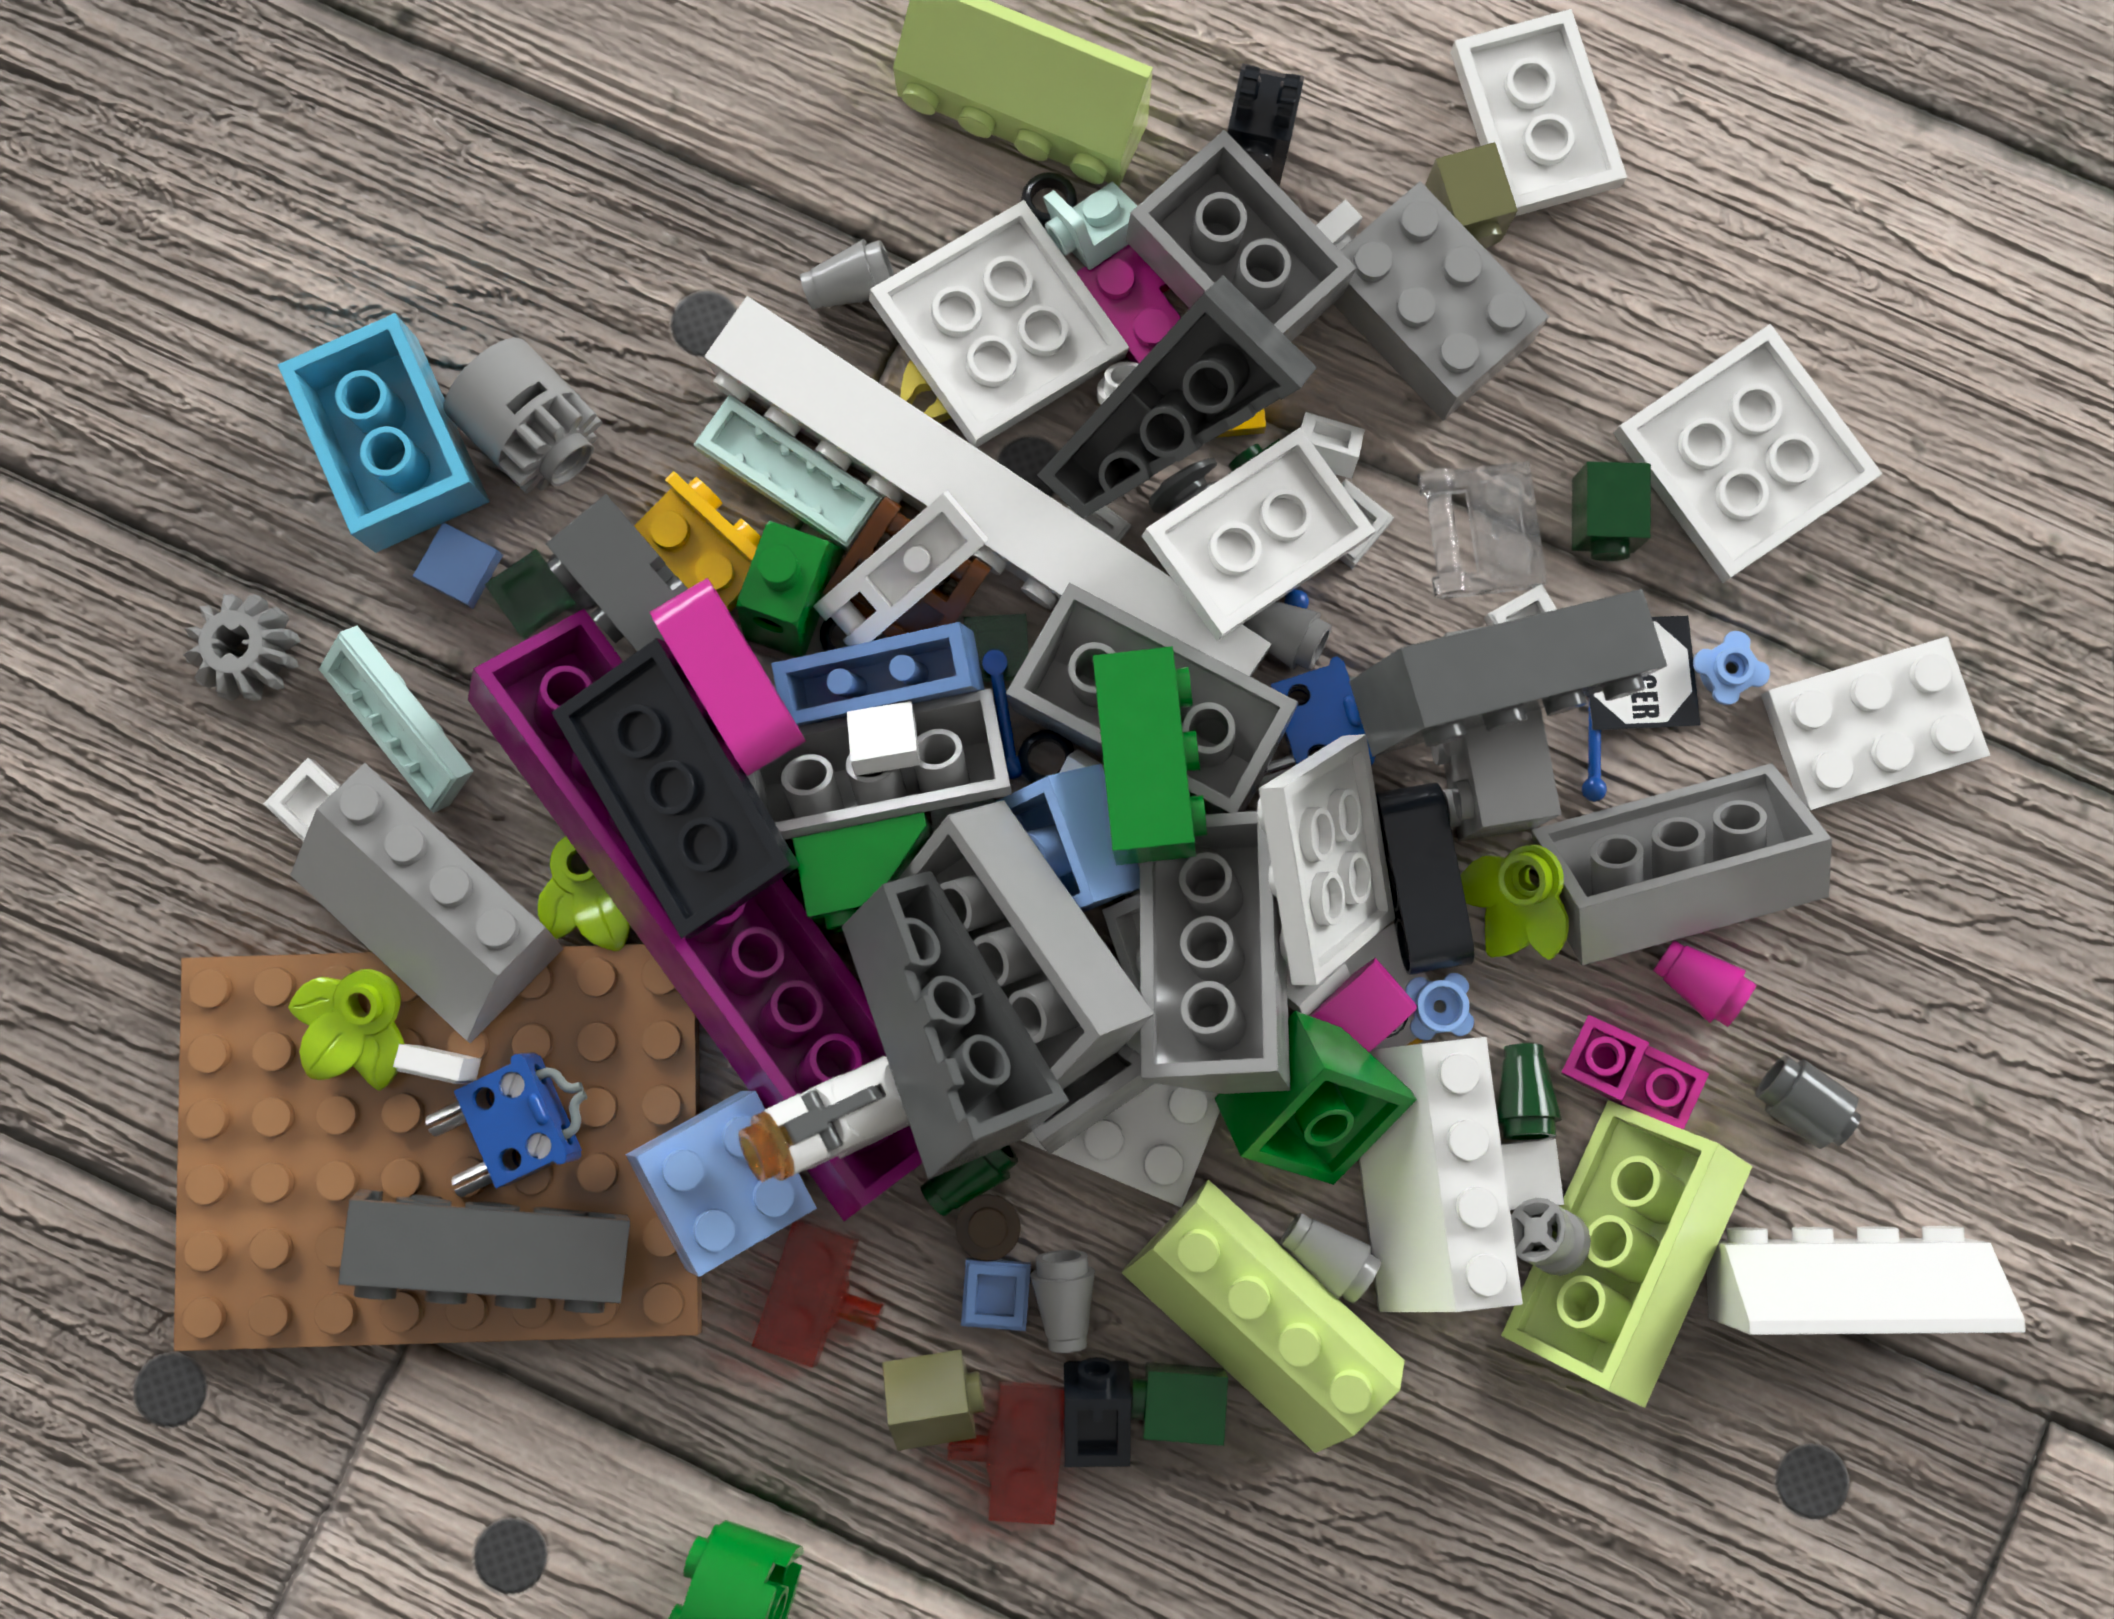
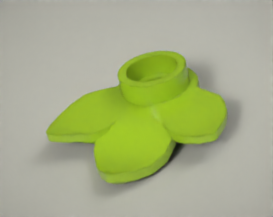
M565 836L555 845L550 856L552 878L544 887L538 899L540 923L548 929L556 940L571 933L577 927L581 934L593 944L608 950L620 951L626 944L631 926L590 869L581 875L573 872L571 860L578 852Z
M1525 845L1511 851L1506 858L1492 855L1481 856L1471 862L1460 876L1466 904L1486 908L1485 946L1487 956L1491 958L1507 956L1521 951L1529 946V944L1547 960L1553 959L1559 953L1568 937L1569 920L1565 907L1559 897L1564 884L1562 866L1550 850L1539 845ZM1531 866L1536 869L1539 875V887L1534 886L1530 881L1529 870Z
M362 969L348 974L342 980L323 976L303 984L298 989L288 1008L298 1020L309 1025L302 1038L299 1051L301 1064L309 1078L315 1080L330 1079L354 1067L366 1082L377 1091L384 1089L393 1081L398 1073L397 1068L393 1067L398 1046L405 1043L394 1022L399 1013L401 995L398 986L390 977L376 970ZM359 993L365 995L370 1001L371 1009L369 1014L359 1004Z

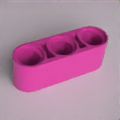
M708 578L650 611V615L733 756L747 776L806 742L797 724Z

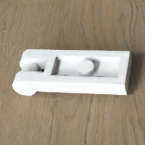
M946 490L813 607L825 621L831 617L847 635L843 639L847 646L870 642L985 545L989 539ZM858 592H861L876 609V612L867 619L850 601Z

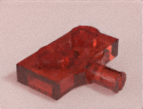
M801 1219L793 1222L751 1347L813 1368L819 1363L828 1333L840 1318L875 1331L881 1320L877 1317L883 1314L884 1304L849 1293V1269L859 1239Z
M999 1381L996 1415L988 1429V1435H976L974 1439L948 1443L947 1461L985 1462L990 1480L987 1508L989 1521L1055 1524L1064 1421V1386Z

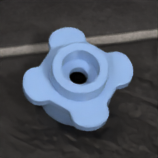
M1729 632L1725 635L1722 644L1712 650H1700L1696 653L1693 660V667L1700 674L1702 683L1712 693L1714 700L1722 705L1734 704L1738 701L1741 692L1751 686L1761 687L1765 685L1770 676L1768 665L1757 660L1750 649V638L1743 632ZM1731 662L1736 665L1737 670L1734 674L1727 671V663Z
M1450 973L1443 980L1427 981L1423 977H1416L1409 981L1405 992L1417 1005L1414 1019L1410 1023V1030L1416 1038L1430 1040L1436 1033L1451 1032L1455 1036H1464L1472 1030L1474 1018L1469 1013L1470 1005L1466 994L1469 990V983L1464 976L1458 973ZM1438 1000L1443 1001L1445 1004V1010L1442 1013H1438L1434 1009V1003Z

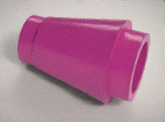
M1676 940L1671 942L1653 969V972L1661 976L1705 1020L1711 1023L1715 1019L1726 1027L1734 1021L1757 984L1744 977L1745 969L1687 945L1684 946Z

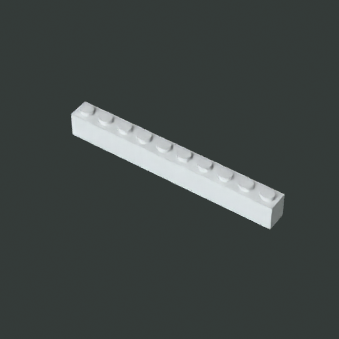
M746 296L704 356L716 375L712 383L727 396L731 395L743 404L749 397L767 409L763 416L765 419L794 438L800 431L818 443L814 450L845 472L851 465L870 479L866 486L883 496V498L887 496L897 504L903 500L922 512L947 490L989 539L971 557L973 559L977 557L990 566V572L1000 576L1003 570L1006 569L1023 580L1025 583L1021 590L1041 606L1052 610L1056 603H1058L1067 585L1071 583L1250 677L1266 656L1271 643L1244 625L1239 626L1219 641H1216L1169 575L750 297Z

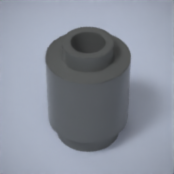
M1787 1055L1781 1057L1769 1069L1756 1090L1755 1096L1766 1103L1765 1111L1818 1149L1826 1147L1831 1142L1836 1146L1842 1145L1853 1134L1861 1120V1115L1855 1111L1858 1105V1097L1804 1059L1796 1062Z

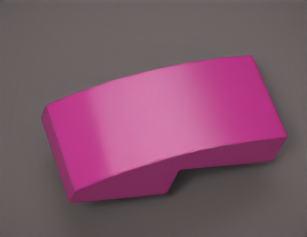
M1374 958L1354 972L1309 1016L1343 1028L1370 1052L1416 1011L1417 1005L1381 963Z
M1588 1015L1561 1074L1624 1107L1684 1130L1709 1073L1648 1046L1649 1042Z

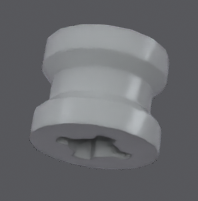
M1533 1198L1524 1201L1512 1213L1511 1221L1517 1257L1531 1265H1535L1550 1275L1558 1276L1572 1273L1583 1264L1589 1254L1591 1239L1589 1229L1581 1218L1544 1198ZM1552 1230L1557 1232L1556 1240L1552 1237Z

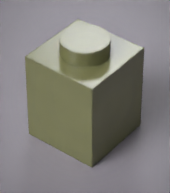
M1493 142L1435 159L1425 183L1426 187L1485 249L1500 242L1518 210L1496 143Z
M961 1349L882 1362L888 1427L897 1451L976 1438L973 1414L985 1412L982 1383L979 1371L967 1372Z

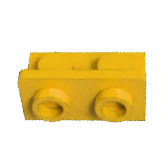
M673 471L665 479L670 490L634 527L688 589L708 578L730 613L737 605L738 596L761 536L741 518L734 525L730 524L717 511L723 502L699 478L695 477L687 484Z

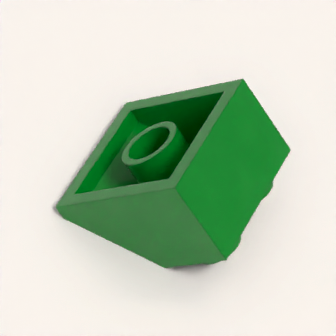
M922 812L793 838L796 859L800 865L798 870L807 917L821 926L826 925V929L833 930V934L844 933L842 926L882 884L898 880L933 835L932 827L925 813Z
M1294 1011L1288 1018L1290 1090L1219 1093L1214 1099L1241 1157L1334 1185L1417 1099L1410 1088L1343 1028Z

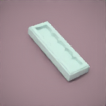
M731 395L727 397L693 444L699 453L847 552H849L863 528L884 499L883 496Z
M358 625L341 631L319 667V671L429 810L435 813L450 806L473 773L472 768L445 736L441 726L429 716L409 691L402 677L390 667Z

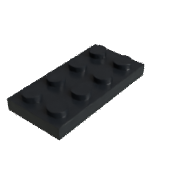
M658 638L654 639L551 712L681 939L694 938L800 866L666 641Z

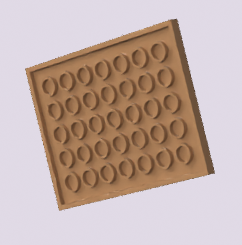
M644 944L624 945L620 951L608 950L598 945L563 946L564 949L471 1043L465 1040L373 952L181 958L174 1351L693 1336L702 1333V1275L698 1277L686 1271L625 1155L700 1114L699 1020ZM372 969L390 977L399 988L401 1005L394 1022L405 1044L422 1045L481 1058L477 1079L511 1064V1057L514 1054L535 1052L541 1055L546 1068H554L561 1072L569 1083L574 1084L580 1081L587 1094V1099L582 1101L579 1106L581 1125L575 1134L582 1149L580 1159L561 1165L553 1164L511 1185L495 1188L494 1184L491 1183L464 1197L458 1196L454 1191L455 1189L489 1172L486 1171L461 1184L452 1186L451 1180L454 1175L484 1162L467 1122L436 1137L428 1130L463 1113L462 1111L426 1126L425 1119L428 1115L457 1102L454 1091L467 1084H453L398 1071L393 1081L387 1087L377 1091L366 1082L354 1067L330 1079L315 1080L309 1078L301 1064L299 1052L302 1038L309 1025L302 1023L290 1012L288 1007L293 996L303 984L312 979L323 976L342 980L345 976L355 971ZM359 993V1004L369 1014L371 1009L370 1001L365 995ZM551 1078L571 1123L569 1105L573 1096L577 1093H566ZM491 1090L490 1101L494 1104L495 1097ZM516 1151V1161L520 1165L521 1155ZM359 1189L383 1191L382 1201L396 1202L397 1197H412V1195L416 1194L442 1197L444 1200L452 1201V1207H465L466 1202L488 1201L520 1206L519 1212L533 1213L534 1207H549L627 1215L630 1219L621 1303L605 1302L603 1313H578L564 1310V1300L537 1298L536 1308L514 1309L495 1306V1295L468 1293L465 1304L427 1302L424 1300L426 1290L397 1289L396 1299L389 1300L353 1296L355 1286L338 1285L349 1200Z

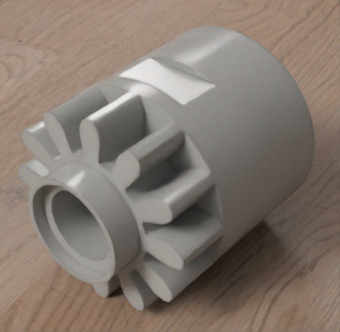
M521 338L502 340L475 357L457 376L444 402L445 414L526 494L535 487L542 491L549 483L553 486H560L574 478L591 459L594 452L592 444L598 438L593 432L602 424L597 414Z

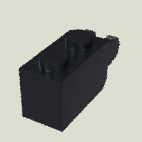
M1242 63L1227 133L1280 186L1304 76L1260 69L1259 67Z

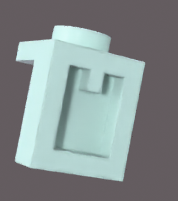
M1113 182L1091 194L1073 208L1055 190L1043 197L1051 218L1050 221L1045 223L1047 233L1064 256L1072 252L1089 271L1129 245L1126 242L1130 212L1137 205Z

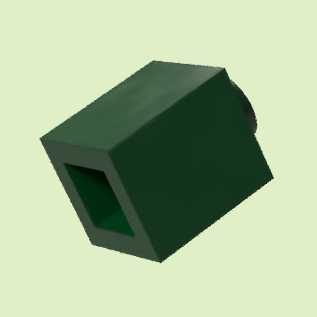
M1587 461L1572 478V551L1591 552V558L1597 561H1621L1628 559L1630 553L1636 552L1651 538V464Z
M1146 1362L1145 1379H1133L1131 1420H1142L1141 1429L1144 1440L1224 1446L1229 1377L1224 1368Z

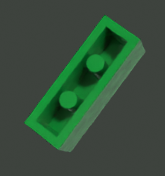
M1173 646L1093 655L1112 851L1116 865L1196 857L1194 837L1207 836V825L1203 795H1189L1187 772L1200 770L1196 730L1182 732L1180 708L1193 706L1189 667L1175 668Z

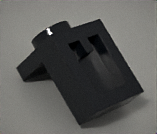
M1101 1357L1065 1362L1063 1365L1064 1467H1130L1131 1388L1129 1364L1126 1361H1111Z

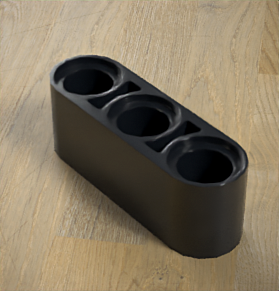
M1434 782L1375 793L1395 914L1393 921L1406 973L1413 975L1472 964L1474 962L1472 931L1447 807L1440 785Z

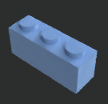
M960 622L771 663L776 691L797 726L847 717L848 711L911 701L914 704L985 690L974 632Z

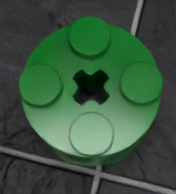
M729 1520L723 1521L720 1525L715 1524L708 1538L698 1536L691 1546L685 1562L683 1576L692 1579L684 1604L677 1603L668 1619H788L802 1565L793 1561L803 1554V1546Z

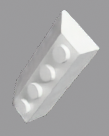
M1487 1037L1373 1049L1369 1053L1410 1088L1417 1099L1359 1158L1369 1244L1371 1245L1370 1252L1381 1260L1380 1268L1374 1278L1378 1311L1462 1312L1523 1305Z
M1865 1226L1857 1227V1239H1834L1833 1228L1793 1227L1792 1239H1768V1229L1726 1228L1727 1240L1719 1241L1706 1270L1708 1318L1750 1335L2025 1332L2024 1316L1991 1243L1966 1239L1964 1227L1923 1226L1922 1238H1899V1228Z

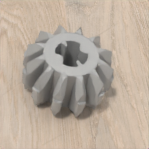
M223 594L221 612L209 605L200 606L202 617L206 623L202 629L197 626L185 628L187 635L198 641V645L183 654L188 663L200 667L194 677L200 685L206 688L216 687L217 695L229 701L236 700L241 693L244 698L250 701H262L264 684L275 690L285 689L283 679L278 672L282 667L287 669L299 667L297 659L289 656L285 651L301 642L297 633L290 629H285L290 620L286 612L278 607L269 609L267 600L257 595H249L243 602L242 599L233 594ZM241 642L248 646L244 655L243 652L237 649Z

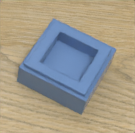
M443 522L414 572L413 577L419 582L473 609L503 554L497 549Z
M966 1258L961 1326L1026 1331L1031 1263L1004 1260L983 1261L976 1258Z

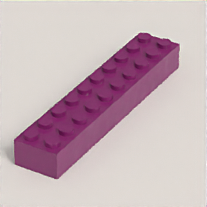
M585 609L473 668L467 700L749 1091L757 1092L765 1109L797 1094H802L808 1089L834 1077L846 1074L880 1057L886 1056L864 990L813 920L807 917V912L782 878L694 938L681 939L551 713L623 662ZM909 1125L841 1159L839 1156L834 1157L818 1166L807 1169V1171L845 1222L923 1162ZM784 1133L781 1134L782 1137H783V1138L785 1139V1141L787 1142V1144L789 1145V1143H788V1141H787V1139H786Z

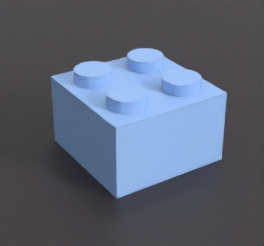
M1102 764L1046 776L1012 793V795L995 801L1004 800L1082 912L1140 889V868L1138 863L1116 865L1112 851L1105 773Z
M740 1091L625 1154L686 1271L698 1277L817 1209L799 1173L788 1176L775 1162L778 1157L786 1154V1148L779 1136L765 1142L760 1123V1114L765 1108L756 1091Z

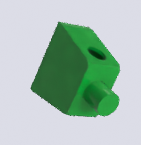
M768 521L737 600L736 607L744 638L747 641L796 658L805 656L820 618V614L813 606L825 596L822 592L838 569L844 549L827 540ZM766 619L771 620L781 627L770 625L765 621Z

